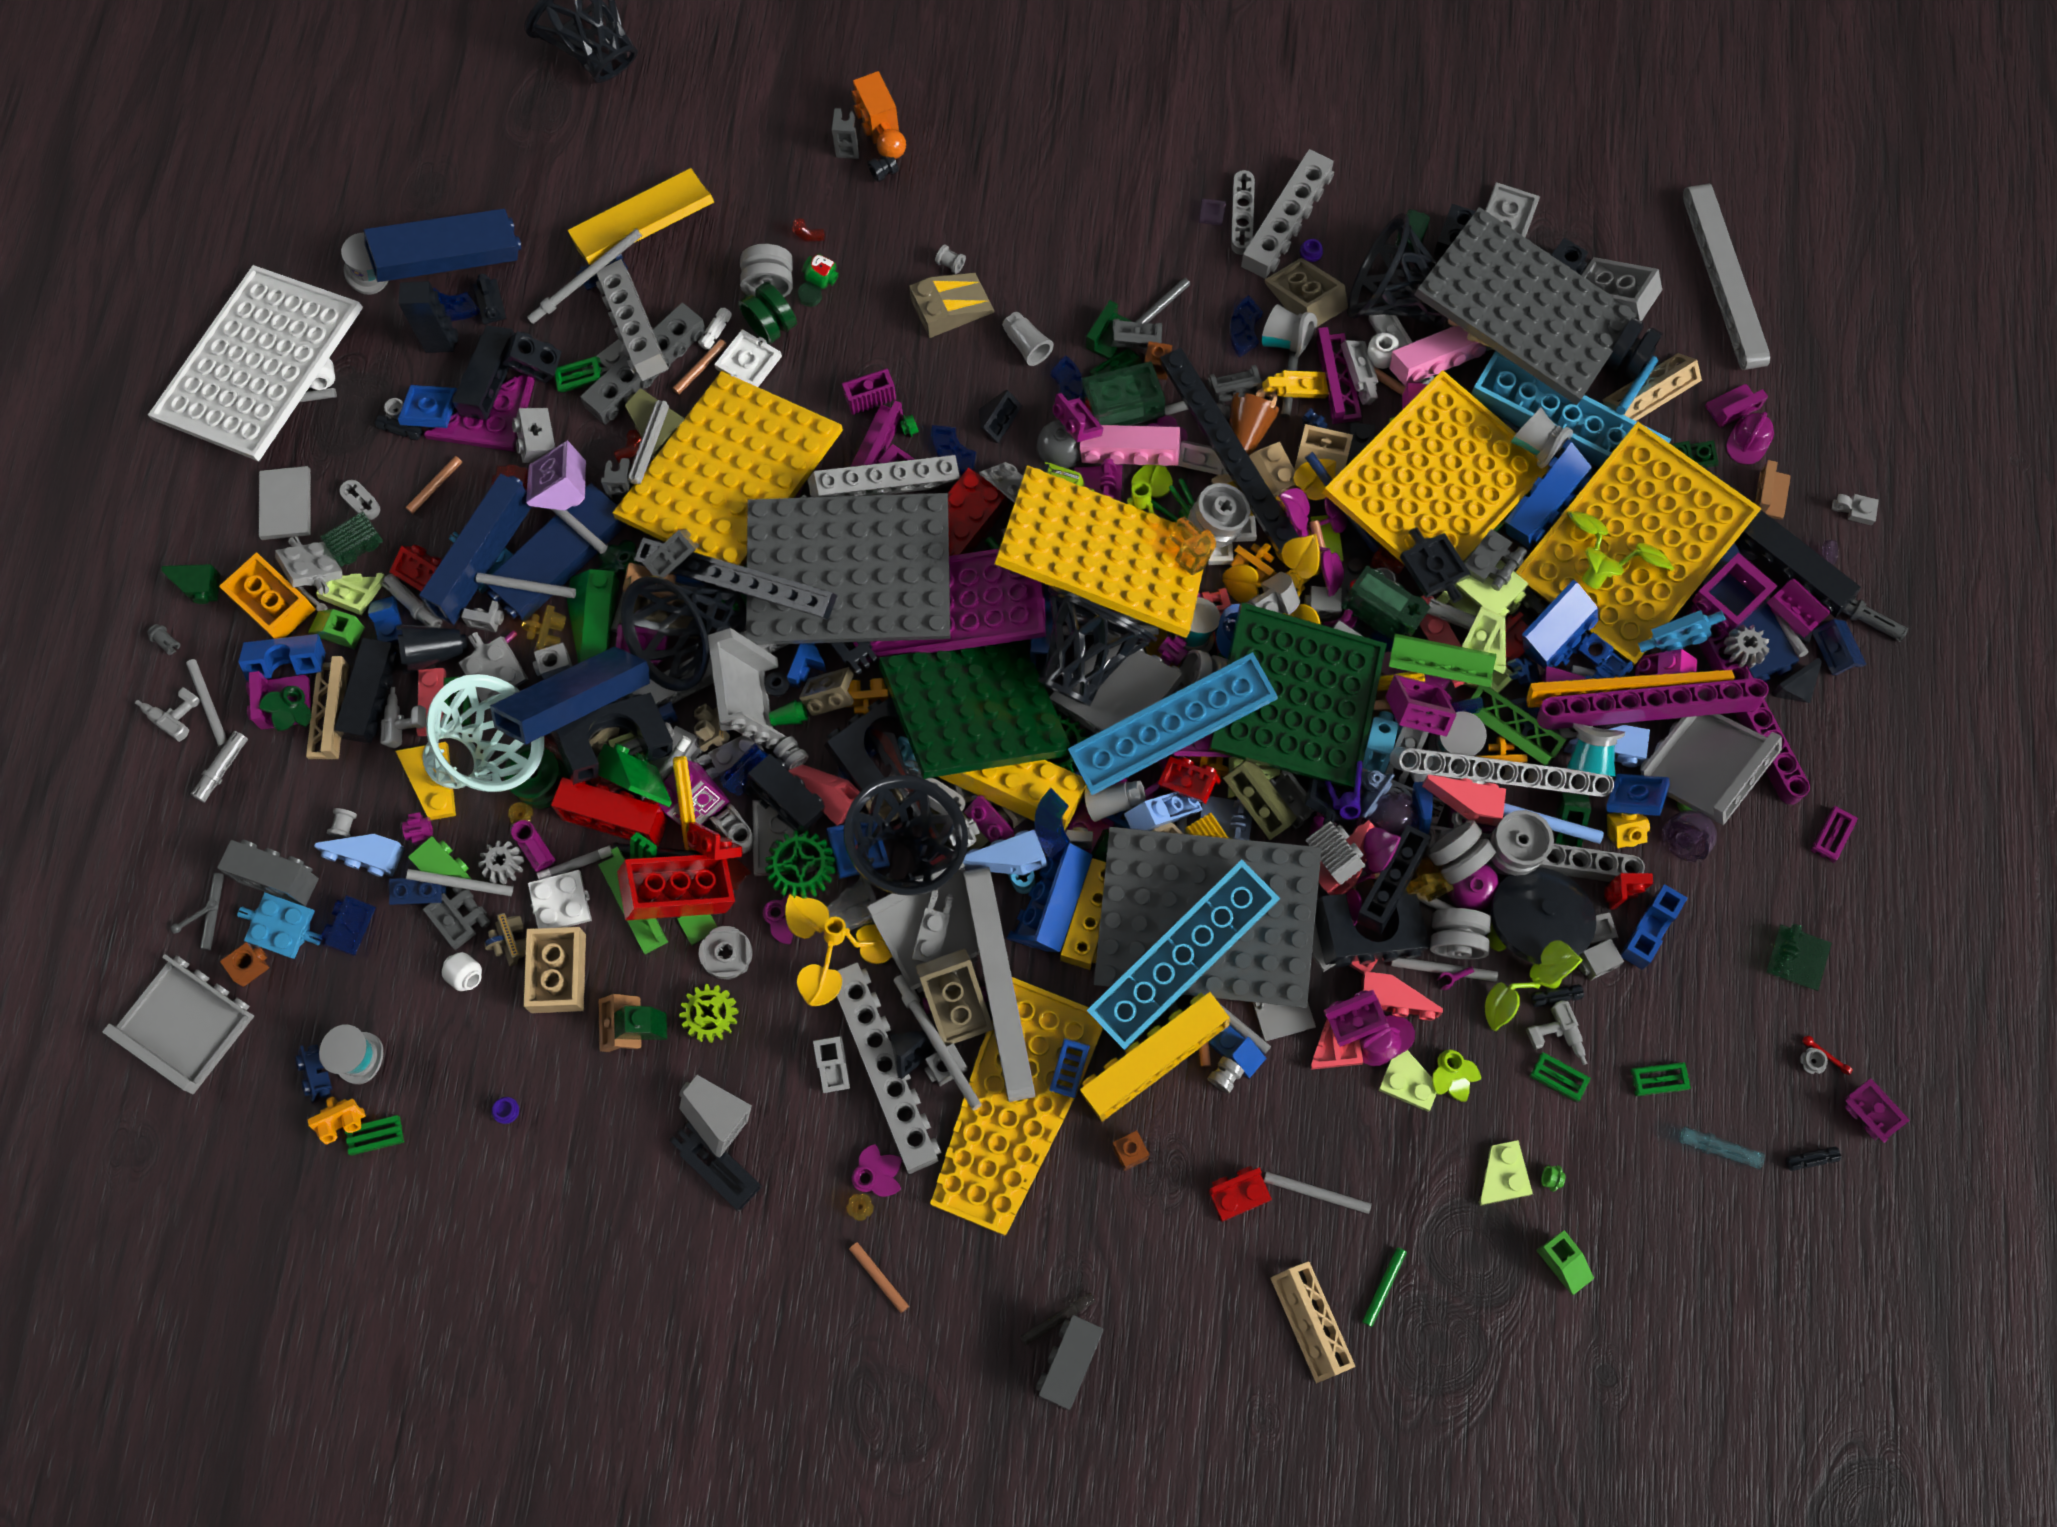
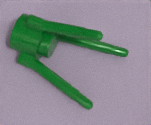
M1180 478L1179 483L1190 505L1185 503L1172 485L1169 486L1170 491L1183 508L1178 513L1180 518H1177L1153 499H1151L1153 507L1172 521L1189 528L1188 516L1195 501L1184 480Z

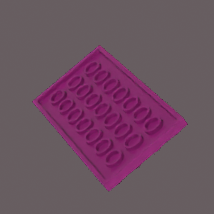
M999 549L949 556L951 639L869 641L872 646L871 650L879 659L880 657L908 653H937L938 651H952L1046 637L1044 583L995 565ZM853 642L855 647L859 645L857 642ZM868 656L866 660L868 662H872L870 657Z

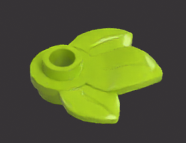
M1445 1050L1439 1055L1438 1068L1432 1075V1084L1437 1095H1442L1448 1091L1454 1099L1461 1102H1466L1468 1099L1470 1082L1481 1080L1477 1066L1472 1061L1464 1060L1463 1056L1454 1050ZM1447 1060L1451 1061L1452 1068L1448 1065Z

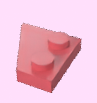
M1326 1019L1311 1063V1070L1362 1065L1363 1058L1360 1039L1340 1047L1329 1020Z

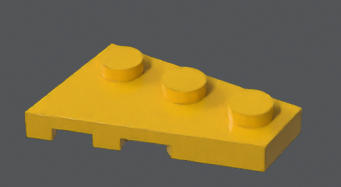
M446 742L438 743L440 750L444 749L442 755L450 764L448 744ZM425 746L397 750L396 753L427 817L430 820L456 816L453 789L437 784L425 770L423 764Z

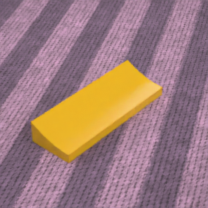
M692 168L582 222L569 229L568 232L578 252L591 265L636 228L642 234V237L637 240L639 241L714 203L711 194L700 182Z

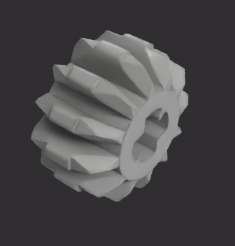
M1743 624L1738 629H1732L1729 632V637L1724 640V645L1727 646L1724 654L1732 656L1729 659L1730 662L1738 661L1739 668L1746 664L1750 669L1755 664H1761L1764 661V657L1769 653V648L1766 646L1769 643V639L1761 637L1764 630L1757 633L1754 625L1747 629Z
M497 840L494 848L487 844L489 852L480 853L484 860L478 863L479 867L484 869L482 875L485 878L490 877L492 883H497L500 880L503 885H506L508 877L516 881L514 873H520L523 870L519 866L524 863V858L519 856L521 850L518 847L513 848V844L509 841L503 845L501 841ZM503 859L505 863L500 866L498 862Z

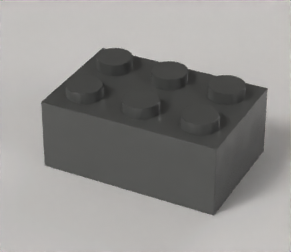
M243 839L241 843L234 840L230 841L217 867L237 883L305 907L319 878L311 873L313 869L303 865L304 862L292 856L285 859L275 850L265 848L264 851L260 850L256 844Z
M1075 1315L1072 1316L1071 1321L1065 1319L1059 1332V1337L1063 1338L1059 1347L1053 1346L1047 1363L1051 1364V1368L1048 1374L1042 1372L1036 1389L1040 1391L1039 1398L1070 1412L1104 1331L1103 1328Z

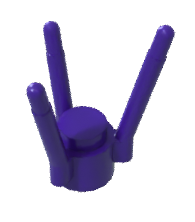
M1362 761L1357 763L1354 792H1346L1338 799L1331 782L1325 781L1333 800V808L1340 810V815L1345 819H1355L1361 813Z

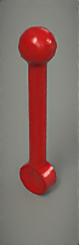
M1811 1036L1803 1038L1804 1045L1823 1051L1827 1059L1838 1066L1844 1074L1850 1075L1853 1069L1850 1066L1841 1063L1817 1045Z

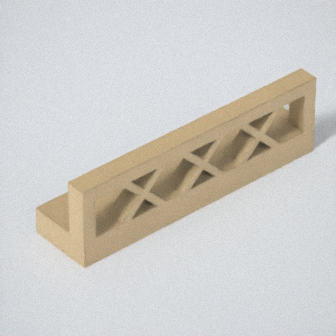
M1678 353L1656 366L1624 415L1637 421L1702 381L1697 359ZM1634 381L1604 398L1603 404L1616 410L1621 402L1617 401L1624 398Z
M332 656L331 663H323L322 672L316 673L306 753L308 759H339L341 737L334 730L347 691L350 666L342 656ZM324 670H330L328 684L323 680ZM327 693L326 707H324L320 703L321 697ZM325 715L323 730L321 731L318 728V720ZM322 739L321 752H315V744Z
M1310 1262L1295 1266L1271 1277V1281L1316 1384L1356 1367ZM1303 1270L1307 1285L1302 1282L1298 1272ZM1312 1299H1314L1317 1302V1305L1319 1307L1318 1311L1314 1309L1312 1305ZM1324 1325L1328 1327L1330 1338L1326 1336L1323 1330ZM1335 1352L1339 1353L1344 1365L1341 1367L1337 1362Z

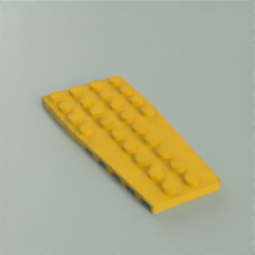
M1013 977L1012 981L1035 1097L1014 1102L1008 1101L994 1030L988 1031L980 1047L969 1083L982 1105L977 1110H972L964 1097L942 1170L930 1202L933 1207L1003 1236L1007 1234L1075 1099L1049 1091L1064 1038L1090 1045L1077 1089L1078 1093L1104 1029L1087 1011L1089 1007ZM1068 1047L1066 1050L1067 1053L1080 1057L1083 1053ZM1066 1058L1063 1060V1063L1076 1067L1080 1063ZM1065 1069L1060 1071L1061 1074L1076 1077L1075 1072ZM1060 1079L1057 1081L1059 1085L1069 1088L1073 1087V1083Z

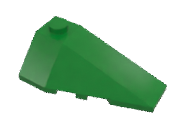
M589 569L570 578L569 588L576 589L575 598L567 597V604L578 664L610 648L611 626L615 617L620 582L614 571Z

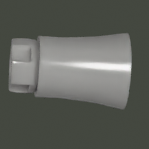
M1019 312L1012 313L1003 321L1002 325L1007 336L1019 349L1029 366H1035L1043 362L1050 355L1054 346L1053 342Z
M1125 781L1113 784L1094 795H1091L1088 787L1085 789L1086 807L1094 822L1110 815L1133 809L1135 806L1146 801L1141 781Z

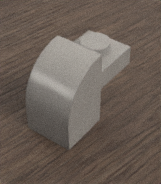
M1279 572L1261 583L1264 593L1250 601L1253 606L1278 613L1284 612L1288 615L1294 612L1300 604L1292 578L1283 572Z
M837 1036L814 1040L817 1068L820 1070L823 1093L850 1089L842 1037Z

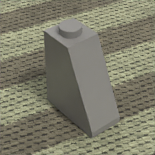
M696 1075L691 1083L686 1082L679 1093V1096L682 1097L679 1109L712 1152L720 1158L748 1122L752 1105Z

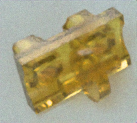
M547 605L542 624L538 623L540 616L536 614L532 615L531 620L523 621L522 628L528 631V639L534 640L535 633L539 634L534 652L560 643L561 638L548 635L549 628L563 631L566 616L554 612V606Z

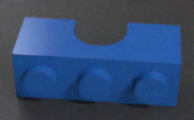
M319 634L244 642L238 662L246 681H248L249 672L259 671L265 678H272L273 671L278 666L288 663L293 665L296 675L322 672L326 652Z
M1664 884L1653 896L1620 953L1621 957L1641 970L1648 966L1663 942L1661 940L1663 935L1677 918L1687 897Z

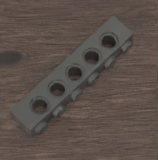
M683 302L653 329L660 349L666 348L662 350V354L668 368L673 361L683 356L695 341H699L706 330L703 319ZM625 355L583 393L580 398L585 409L606 425L610 420H614L619 415V412L625 407L628 398L632 394H635L640 388L646 389L650 387L654 379L661 373L642 381L638 373H632L627 362L631 358H627Z

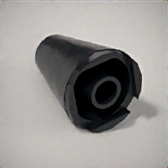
M406 624L396 625V629H402L403 633L398 635L401 662L408 666V668L403 669V674H409L463 654V649H468L466 635L460 634L459 629Z

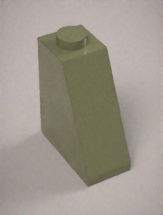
M640 388L628 398L625 407L642 439L657 399ZM670 408L652 452V459L656 457L679 425L685 420Z

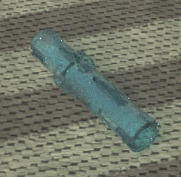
M1685 1126L1680 1133V1143L1702 1149V1153L1708 1155L1714 1153L1759 1170L1763 1166L1765 1160L1763 1152L1716 1138L1713 1133L1708 1132L1704 1134Z

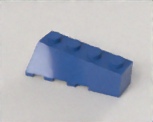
M1568 439L1562 446L1565 449L1559 459L1554 456L1548 464L1550 468L1543 479L1538 477L1534 482L1530 497L1524 495L1505 520L1506 534L1528 549L1535 542L1539 543L1543 539L1546 530L1556 523L1561 513L1569 507L1592 478L1591 465Z
M1054 843L1046 858L1047 866L1043 867L1039 873L1042 878L1040 882L1032 886L1029 893L1031 900L1025 911L1021 909L1017 917L1020 920L1015 932L1010 931L1007 939L1043 951L1060 952L1065 943L1066 933L1072 921L1093 855L1071 843Z

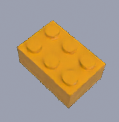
M257 552L219 586L230 599L273 639L287 637L316 610L304 595L295 587H292Z

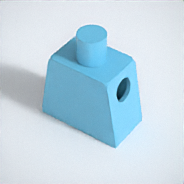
M1382 711L1378 717L1373 718L1362 768L1369 771L1377 770L1383 775L1385 774L1390 761V754L1394 749L1399 726L1397 722L1393 721L1394 715L1392 713Z

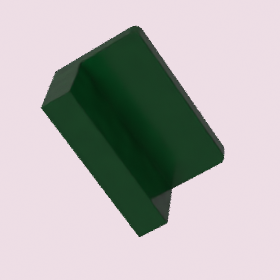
M1109 300L1086 336V349L1108 360L1114 357L1119 347H1111L1113 319L1132 322L1118 314V304Z

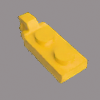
M1282 371L1281 373H1276L1274 377H1267L1262 382L1263 392H1277V396L1326 398L1329 395L1325 372Z

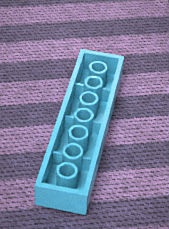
M1497 351L1494 352L1471 393L1491 412L1520 428L1542 407L1557 427L1560 426L1563 429L1569 427L1573 430V435L1569 440L1588 463L1598 468L1603 465L1637 423V421L1625 415H1620L1617 411L1585 395L1575 405ZM1650 429L1659 437L1670 443V438Z
M1240 860L1087 1011L1124 1050L1127 1049L1259 921L1280 898L1243 860Z

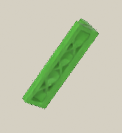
M1395 634L1389 667L1491 687L1496 654Z
M1480 685L1471 699H1466L1461 706L1463 710L1476 715L1489 728L1545 766L1552 763L1567 741L1566 738L1554 730L1542 728L1535 717L1490 687ZM1483 691H1486L1492 695L1494 706L1484 708L1476 703ZM1497 700L1502 702L1503 705H1498ZM1498 708H1511L1515 721L1504 722L1501 720ZM1494 709L1495 715L1488 710ZM1518 714L1523 716L1525 719L1519 720ZM1530 721L1533 723L1536 735L1527 737L1523 735L1520 722ZM1509 724H1515L1516 729L1510 726ZM1539 728L1545 731L1546 733L1540 734ZM1551 735L1559 741L1551 753L1542 747L1541 737ZM1537 738V743H1535L1531 739Z
M616 847L611 850L614 857L598 865L624 914L617 871L624 862L625 857L619 848ZM656 918L627 920L644 954L668 943Z

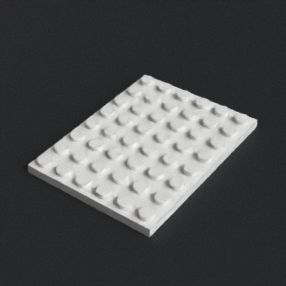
M253 265L148 416L156 422L259 461L361 312L363 306L358 301Z

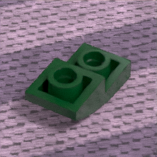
M1714 440L1690 444V441L1671 444L1701 466L1704 465L1706 468L1718 466Z

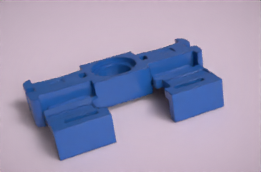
M1584 632L1581 635L1580 642L1574 648L1570 647L1564 653L1565 656L1560 662L1566 666L1570 662L1568 658L1573 653L1577 654L1579 651L1581 655L1597 666L1595 668L1597 672L1592 677L1586 675V679L1614 678L1615 676L1625 677L1626 672L1629 673L1633 669L1632 661L1627 664L1615 655L1613 647L1594 632L1591 635ZM1599 644L1603 647V652L1598 656H1593L1589 653L1590 646Z

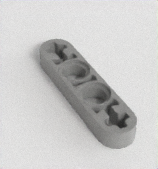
M1246 170L1237 172L1233 181L1231 248L1233 252L1239 255H1243L1253 239L1255 179L1253 174ZM1241 180H1246V189H1245V190H1241V188H1242V182H1241ZM1244 198L1249 201V204L1247 206H1240L1237 201ZM1243 218L1249 224L1247 226H1239L1236 221ZM1240 234H1244V245H1240Z

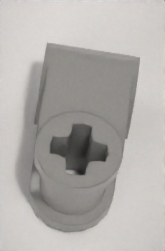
M729 803L727 809L716 817L712 816L709 818L713 827L722 837L730 838L732 842L742 846V854L748 853L753 849L752 832L732 804ZM741 835L747 836L744 841H736Z

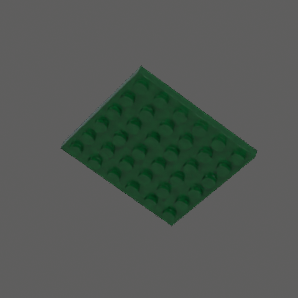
M1242 602L1239 605L1226 666L1253 652L1278 699L1213 732L1208 750L1316 780L1329 781L1331 784L1354 790L1357 763L1364 760L1387 643Z
M1024 640L952 651H938L937 653L916 652L879 658V667L923 779L1071 756L1068 750L1071 747L1070 742L1044 685L1037 681L1039 673L1035 664L1030 662V653Z

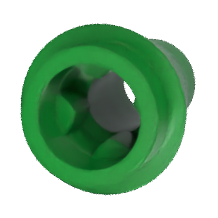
M794 700L774 711H770L769 719L772 726L802 724L803 721L808 720V714L802 701L797 702V700Z

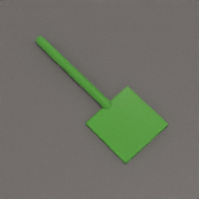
M711 914L682 916L678 918L691 945L705 939L710 934V931L717 928Z

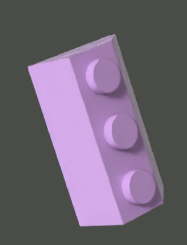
M568 440L529 465L526 503L529 506L565 511L571 506H578L584 500L586 460Z

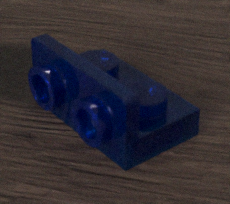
M754 743L719 780L730 793L733 792L735 795L740 796L743 793L748 773L766 758L768 754Z
M347 895L342 901L337 899L331 914L335 915L331 925L326 924L321 938L325 939L322 946L332 947L355 956L376 907Z

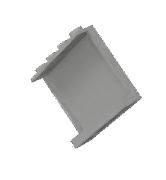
M732 628L708 635L719 721L767 749H774L787 736L773 729L770 723L769 696L764 682L766 679L765 671L779 667L778 658Z
M1108 632L1107 642H1110L1121 636L1117 633H1113L1112 635ZM1121 644L1109 649L1106 661L1117 654ZM1141 649L1127 657L1099 688L1090 707L1056 691L1050 696V700L1056 711L1066 717L1071 716L1073 721H1079L1080 725L1097 734L1170 696L1178 685L1185 688L1187 684L1183 677L1184 673L1174 665L1170 667L1164 664L1163 660L1154 654L1150 656ZM1097 654L1085 661V675L1094 669ZM1080 683L1071 690L1079 694Z
M1720 714L1682 717L1679 722L1673 723L1665 740L1658 742L1655 752L1650 759L1646 758L1643 761L1640 772L1642 776L1668 777L1670 785L1666 796L1724 825L1782 750V736L1771 732L1767 738Z
M962 863L952 879L936 889L938 890V898L933 910L942 912L945 897L948 893L954 894L949 912L950 919L940 957L966 948L973 964L978 961L977 955H979L963 874L966 870L964 869V863ZM944 870L932 874L933 879L943 873ZM931 892L911 896L892 893L867 906V910L911 990L917 989L918 993L923 991V987L915 966L923 962L912 960L911 957L923 912L927 908Z
M164 954L163 958L168 961L119 1024L114 1026L109 1023L103 1030V1033L182 1090L194 1094L250 1023L254 1015L247 1011L250 1007L248 1004L237 997L234 1001L227 997L230 993L228 990L217 983L214 987L207 983L210 979L208 976L197 969L194 973L187 969L190 965L188 962L177 955L172 959Z

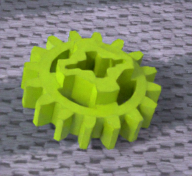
M705 984L704 991L696 987V995L687 994L686 996L690 1001L688 1003H681V1006L686 1010V1012L679 1014L681 1019L686 1020L682 1023L684 1029L690 1028L688 1034L691 1037L697 1034V1039L700 1042L707 1037L708 1041L713 1043L714 1036H718L722 1040V1033L724 1031L727 1033L732 1032L729 1025L737 1024L736 1019L732 1017V1015L738 1014V1009L732 1007L736 1001L734 998L728 999L730 993L727 990L721 993L719 985H716L714 990H711L710 986ZM713 997L711 1000L702 1001L704 998ZM724 1005L726 1007L725 1019L722 1018L721 1011L724 1009ZM695 1008V1009H696L697 1016L694 1018V1022H693L692 1012H693V1009ZM702 1008L712 1011L717 1019L706 1016ZM716 1026L714 1029L705 1030L707 1027Z

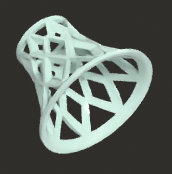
M475 674L456 678L438 691L428 709L426 718L428 743L423 751V764L433 781L450 789L468 786L485 792H501L515 788L530 778L541 762L544 751V736L531 742L528 760L515 753L524 743L516 739L510 745L498 743L504 734L499 730L496 731L491 741L481 740L483 730L494 728L493 721L483 723L485 710L489 709L490 705L519 692L516 687L493 676ZM475 687L488 688L500 694L491 696L479 703ZM460 690L450 706H448L444 701L450 695ZM469 696L472 707L459 715V706ZM476 712V722L462 727V722ZM450 716H452V720L447 724ZM452 738L467 746L474 760V769L469 776L456 771V767H452L442 755L444 749L440 750L438 740ZM495 750L506 752L496 760L487 762ZM509 758L517 763L503 769L497 767ZM516 774L508 780L501 781L500 777Z

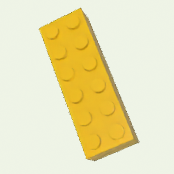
M1046 760L938 776L978 796L983 795L985 799L1061 834H1064L1085 794L1087 786L1082 776Z
M1211 992L1205 996L1203 993L1198 994L1189 1002L1191 1004L1189 1008L1185 1011L1179 1009L1168 1018V1024L1162 1028L1160 1025L1153 1028L1147 1033L1148 1038L1141 1044L1138 1041L1133 1043L1125 1050L1127 1054L1120 1060L1117 1058L1112 1059L1104 1066V1072L1098 1076L1093 1074L1082 1082L1083 1088L1080 1089L1082 1096L1101 1122L1229 1026L1230 1017Z

